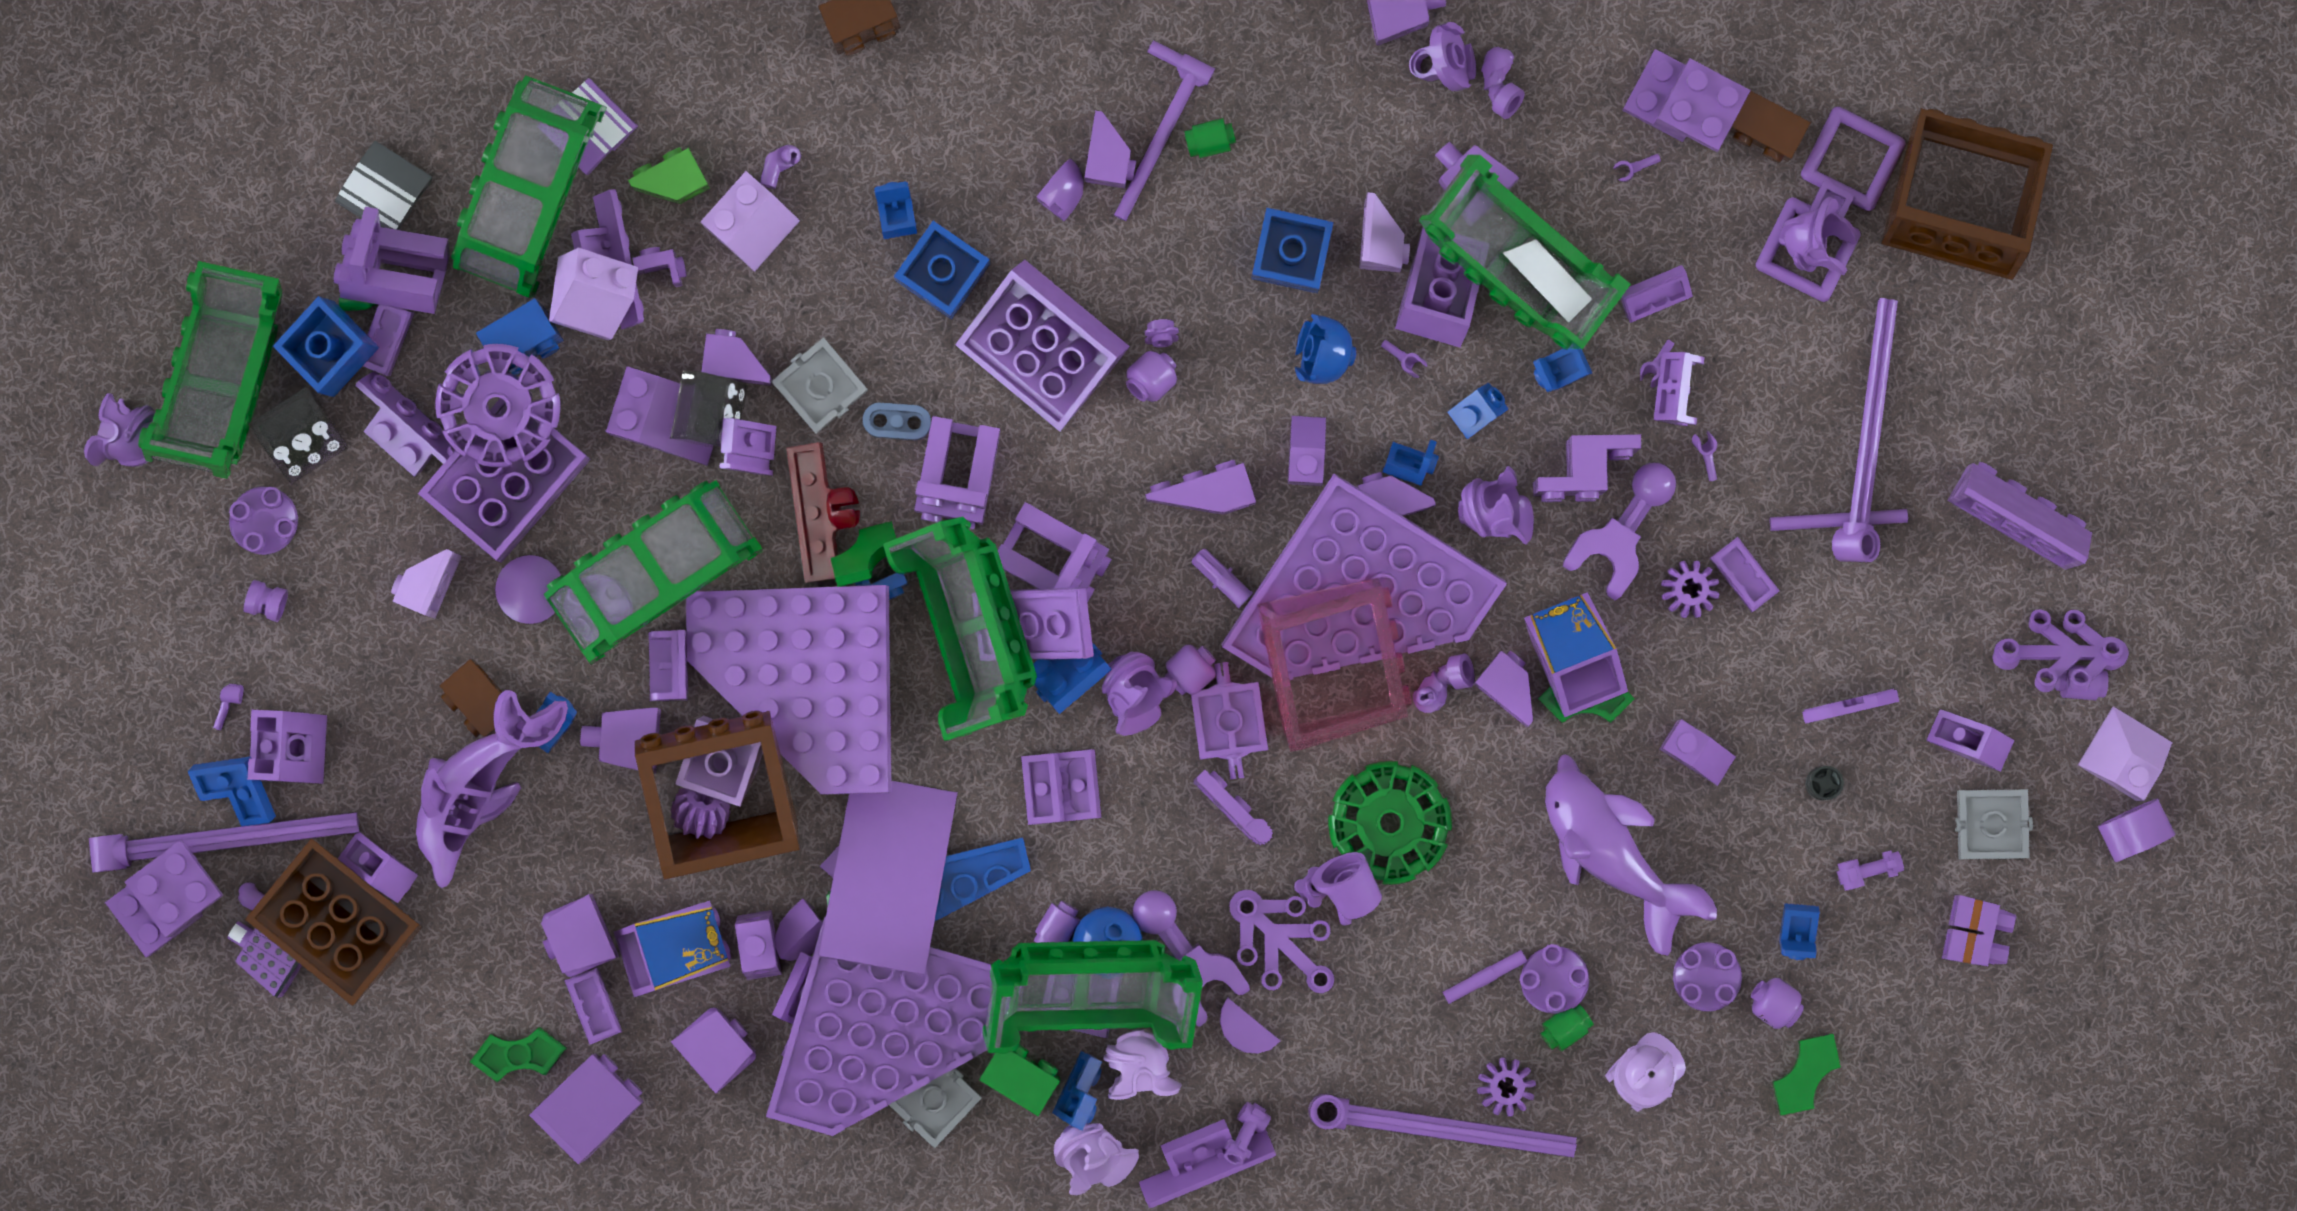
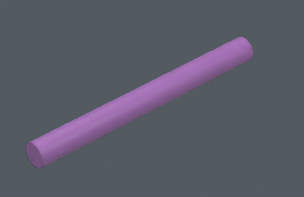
M1907 509L1870 511V525L1908 522ZM1850 512L1770 517V531L1843 527V523L1850 520Z

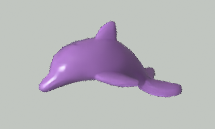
M505 690L499 695L495 703V734L466 745L447 761L431 758L421 787L422 803L417 818L416 835L418 846L432 865L434 879L439 887H446L452 880L457 861L468 837L479 825L492 821L511 806L521 787L518 782L494 790L496 781L507 762L519 749L541 746L549 742L559 732L568 710L566 701H554L547 708L528 717L521 709L516 693Z
M1566 754L1562 755L1557 764V773L1546 786L1545 803L1550 823L1559 839L1562 866L1569 882L1579 885L1581 868L1583 867L1602 882L1624 893L1644 899V924L1648 941L1656 953L1668 956L1671 952L1673 932L1680 916H1697L1710 921L1717 918V909L1712 898L1703 888L1694 884H1664L1642 857L1627 826H1653V816L1641 803L1624 795L1604 794L1585 774L1580 772L1576 762Z

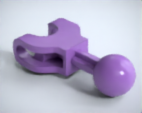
M1648 463L1640 467L1632 480V489L1635 496L1619 520L1610 518L1605 527L1592 529L1580 534L1563 560V567L1572 571L1578 569L1590 555L1600 554L1606 556L1611 561L1614 571L1611 581L1606 587V593L1614 601L1623 595L1638 573L1639 562L1635 550L1641 536L1636 534L1635 531L1652 506H1660L1667 503L1675 493V476L1663 464Z
M1152 890L1143 893L1137 898L1133 906V918L1139 928L1148 934H1158L1176 959L1181 961L1182 957L1186 955L1196 960L1203 980L1202 987L1207 982L1219 980L1224 981L1238 995H1244L1250 990L1249 984L1229 957L1218 953L1210 954L1205 952L1199 943L1192 947L1175 923L1177 915L1176 905L1168 894ZM1175 983V999L1188 1015L1191 993H1184L1183 988ZM1201 1002L1199 1003L1196 1026L1198 1027L1207 1021V1013L1203 1009Z

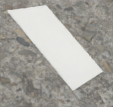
M1537 240L1503 253L1568 323L1592 300Z

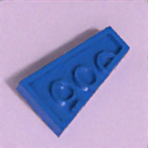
M1018 838L946 856L935 921L1030 872L1031 868L1024 839Z

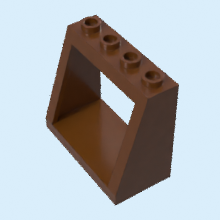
M1921 108L1913 123L1881 244L2013 280L2030 253L2053 144L2046 143L2038 137H2024L2013 134L2002 127L1991 128L1980 125L1975 120L1969 118L1959 119L1951 117L1937 109L1926 110ZM1923 140L2028 168L2011 234L1906 206Z
M750 711L739 718L730 720L718 718L710 721L707 725L698 727L682 726L671 733L662 735L650 733L644 735L639 740H635V759L664 880L800 850L797 816L770 711ZM761 742L776 812L728 822L722 833L714 834L711 839L704 835H700L697 839L694 834L684 835L683 832L668 836L652 766Z

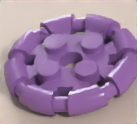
M487 344L484 345V349L474 352L470 349L464 352L445 370L447 376L443 384H438L436 391V416L441 419L444 427L442 433L446 440L462 456L468 455L478 460L477 464L484 466L509 467L512 466L513 462L522 459L526 462L535 457L550 442L549 435L553 427L557 428L560 418L559 393H555L552 381L554 379L551 373L538 358L532 354L529 357L519 352L518 347L512 345ZM488 362L491 371L480 375L477 366ZM511 363L523 369L519 378L507 372ZM459 381L468 385L464 395L455 390ZM539 387L542 399L532 401L533 396L530 389ZM493 397L502 398L507 404L506 413L503 415L492 414L488 408L489 400ZM463 411L467 423L457 425L454 414ZM531 417L540 421L537 430L526 427ZM476 435L488 440L485 448L473 443ZM514 437L517 447L507 449L503 440Z

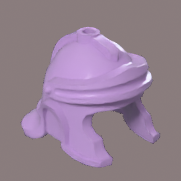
M1135 1029L1119 1036L1116 1045H1107L1105 1050L1107 1054L1104 1055L1103 1060L1109 1062L1110 1068L1121 1072L1120 1076L1115 1078L1113 1086L1109 1088L1108 1099H1128L1135 1096L1137 1092L1151 1090L1159 1096H1170L1179 1092L1182 1084L1168 1077L1170 1074L1166 1067L1169 1060L1168 1051L1155 1040L1154 1034L1146 1032L1144 1029Z
M1653 1032L1647 1033L1640 1038L1637 1045L1628 1048L1608 1070L1605 1077L1609 1083L1614 1079V1085L1618 1094L1638 1112L1643 1108L1657 1106L1668 1097H1672L1674 1084L1684 1075L1686 1067L1684 1059L1675 1045L1661 1034ZM1650 1071L1654 1072L1653 1077L1648 1076Z
M1100 1123L1086 1124L1083 1131L1069 1125L1063 1130L1054 1144L1056 1164L1066 1168L1073 1177L1070 1181V1195L1083 1194L1091 1188V1185L1100 1182L1107 1187L1117 1185L1129 1175L1139 1159L1138 1149L1123 1148L1122 1143L1116 1140Z

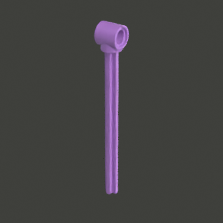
M1880 298L1878 300L1850 520L1843 523V528L1835 532L1832 540L1833 554L1840 562H1873L1880 551L1879 535L1874 530V526L1869 524L1898 303L1894 299Z
M358 813L329 815L129 840L128 836H123V834L89 838L92 873L127 869L128 866H131V861L157 858L179 840H183L192 853L359 833Z
M1330 1094L1316 1096L1310 1102L1308 1108L1311 1121L1323 1129L1336 1128L1345 1130L1346 1125L1572 1158H1574L1577 1145V1137L1349 1104V1099L1335 1097ZM1324 1102H1331L1336 1109L1335 1116L1329 1121H1322L1317 1115L1318 1107Z

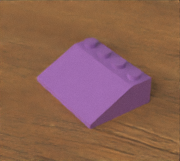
M1026 260L1009 272L955 344L1058 431H1061L1130 347Z
M500 398L490 409V412L494 415H503L507 411V404ZM531 417L526 427L537 430L540 421ZM553 427L549 435L550 442L539 454L526 462L523 459L513 462L512 466L490 467L477 464L478 460L468 455L464 457L455 450L418 494L491 557L502 563L591 459ZM478 435L473 440V443L485 448L488 440ZM514 437L503 440L507 449L517 447Z
M1979 462L1978 465L1972 463L1967 466L1947 501L2064 570L2085 564L2089 555L2092 532L2085 529L2086 523L2071 514H2068L2067 517L2055 511L2057 506L2043 497H2038L2036 500L2025 494L2027 491L2026 487L2014 480L2009 479L2008 482H2005L1996 477L1997 471L1983 462Z

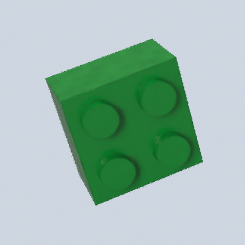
M1020 1044L1015 1051L1007 1054L995 1053L979 1080L1031 1113L1039 1116L1061 1080L1056 1075L1059 1069L1042 1058L1039 1063H1036L1026 1057L1029 1050Z

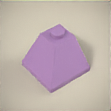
M1368 192L1364 204L1359 269L1400 272L1402 264H1408L1410 244L1404 243V233L1376 194Z
M446 549L406 569L404 575L399 574L391 590V593L395 595L393 602L435 619L462 556Z
M2112 707L2078 766L2135 801H2143L2162 772L2172 742L2117 708Z

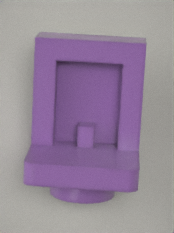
M659 247L647 248L639 251L640 256L632 258L634 266L638 267V275L670 268L674 286H683L681 277L687 276L682 256L676 257L673 249L660 252Z

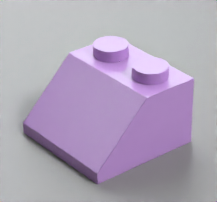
M745 171L702 219L701 224L755 272L800 220L771 192Z
M582 248L574 249L559 256L549 322L605 340H611L634 300L638 267Z
M702 716L696 720L694 727L707 725L714 719ZM761 742L683 759L675 784L741 807L763 754Z

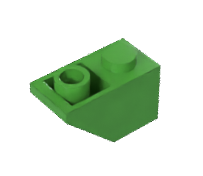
M681 147L666 153L663 156L664 161L653 167L649 163L636 169L633 172L634 177L628 180L634 191L677 204H682L710 189L689 148L682 151Z

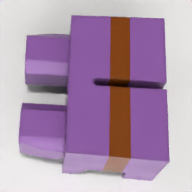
M1955 895L1949 925L1979 931L1980 934L1948 929L1942 959L1981 966L2006 964L2009 946L1993 943L1995 930L2012 933L2016 915L2000 909V905Z

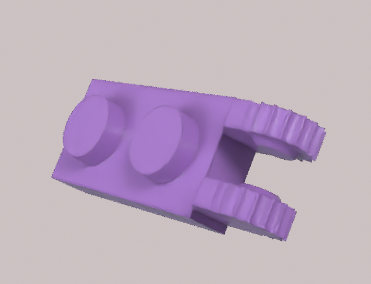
M1204 770L1193 780L1194 784L1249 840L1252 839L1255 845H1264L1270 841L1273 833L1270 826H1267L1268 823L1264 819H1254L1249 814L1252 810L1250 806L1238 795L1233 798L1225 790L1228 786L1227 783L1215 771L1209 774Z

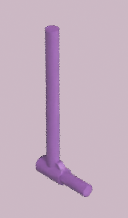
M1154 40L1147 53L1177 67L1179 76L1183 81L1134 175L1133 181L1130 182L1114 214L1115 217L1123 221L1127 220L1194 87L1208 85L1215 71V68L1187 54L1182 55Z

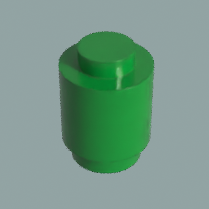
M1224 118L1192 125V129L1184 131L1190 157L1199 156L1201 159L1231 151L1230 144L1236 143L1232 123L1225 124Z
M1578 1004L1575 1008L1571 1007L1566 1011L1555 1014L1542 1023L1544 1031L1540 1034L1551 1050L1557 1047L1563 1052L1589 1033L1588 1029L1594 1024L1584 1008Z

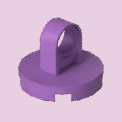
M1447 22L1436 26L1430 36V46L1420 48L1411 56L1409 61L1411 73L1415 77L1427 82L1440 79L1443 85L1451 91L1469 88L1471 86L1469 80L1475 79L1476 61L1471 43L1464 45L1460 37L1461 34L1465 33L1463 29L1454 22ZM1431 56L1432 68L1429 72L1423 74L1420 69L1421 63L1424 58Z

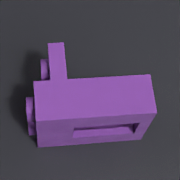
M365 207L362 218L356 219L355 223H353L351 234L344 236L342 243L343 263H337L335 268L334 283L339 285L340 298L435 314L450 257L448 239L383 228L380 226L379 210L377 208ZM381 263L432 271L434 274L432 278L382 270L380 266Z
M932 416L921 478L916 488L915 512L922 514L921 520L937 523L942 518L954 519L964 517L971 523L970 529L975 530V524L983 525L1000 439V428L984 425L975 427L954 423L952 419ZM952 433L977 437L968 489L942 484Z
M1025 502L1004 544H1001L998 549L1004 571L1036 589L1086 588L1088 603L1095 590L1090 587L1095 575L1097 574L1102 577L1112 560L1107 557L1109 549L1099 544L1091 536L1085 533L1084 535ZM1024 528L1031 530L1071 553L1059 576L1012 550Z
M252 710L250 728V756L252 759H249L248 779L323 784L327 715Z

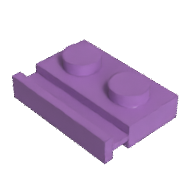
M723 418L721 453H725L724 463H720V468L757 475H773V470H769L770 460H774L776 426L734 418Z

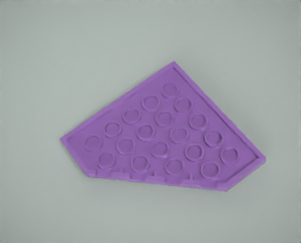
M1334 473L1221 645L1276 681H1289L1298 676L1312 673L1313 675L1338 670L1341 669L1340 667L1347 665L1365 664L1387 659L1388 656L1405 652L1409 654L1435 648V646L1467 641L1471 638L1507 583L1501 577Z
M889 586L695 592L686 598L687 661L742 716L750 711H770L780 754L820 794L891 793Z
M825 916L766 1117L834 1136L845 1130V1128L874 1114L892 1102L912 1093L932 1080L987 1051L982 1028L989 1022L992 1004L991 964L933 947L929 949L925 975L821 957L819 952L826 920ZM1021 986L1016 987L1015 1003ZM1002 997L1000 1012L1004 1008L1005 997Z

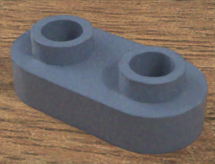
M874 403L865 410L863 425L870 435L877 438L920 440L929 433L931 418L924 408L917 405ZM877 415H884L887 418V423L883 427H877L874 424V419ZM912 417H917L921 420V425L916 430L908 427V421Z

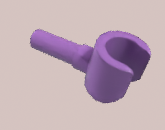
M1658 154L1633 163L1619 161L1615 164L1614 169L1623 165L1630 168L1629 175L1618 179L1620 182H1628L1633 178L1635 172L1661 162Z
M1387 340L1382 343L1381 347L1398 358L1403 370L1412 377L1419 378L1412 371L1415 363L1421 362L1427 367L1426 361L1417 354H1407Z
M1666 341L1653 362H1646L1642 365L1640 381H1642L1645 374L1653 373L1655 376L1651 381V387L1653 388L1658 385L1662 352L1671 351L1674 346L1672 341Z
M1707 431L1708 441L1701 445L1699 437L1694 434L1692 443L1703 455L1709 481L1717 480L1713 453L1716 451L1717 441Z
M229 684L221 690L220 710L213 728L217 730L222 729L230 709V703L241 704L244 690L242 685Z

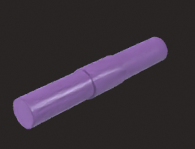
M1519 950L1442 993L1448 1004L1523 965L1527 960L1523 952Z

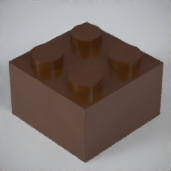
M831 0L818 6L838 55L845 52L846 56L856 54L865 49L864 43L874 39L878 43L891 39L896 35L895 30L901 28L890 0Z

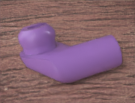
M785 145L770 152L765 159L760 184L766 188L776 189L780 172L800 161V150L795 146Z

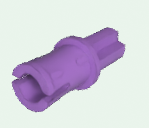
M1203 548L1192 559V564L1214 584L1212 588L1215 589L1217 587L1238 609L1253 594L1231 573L1233 570L1231 567L1227 569L1207 549Z

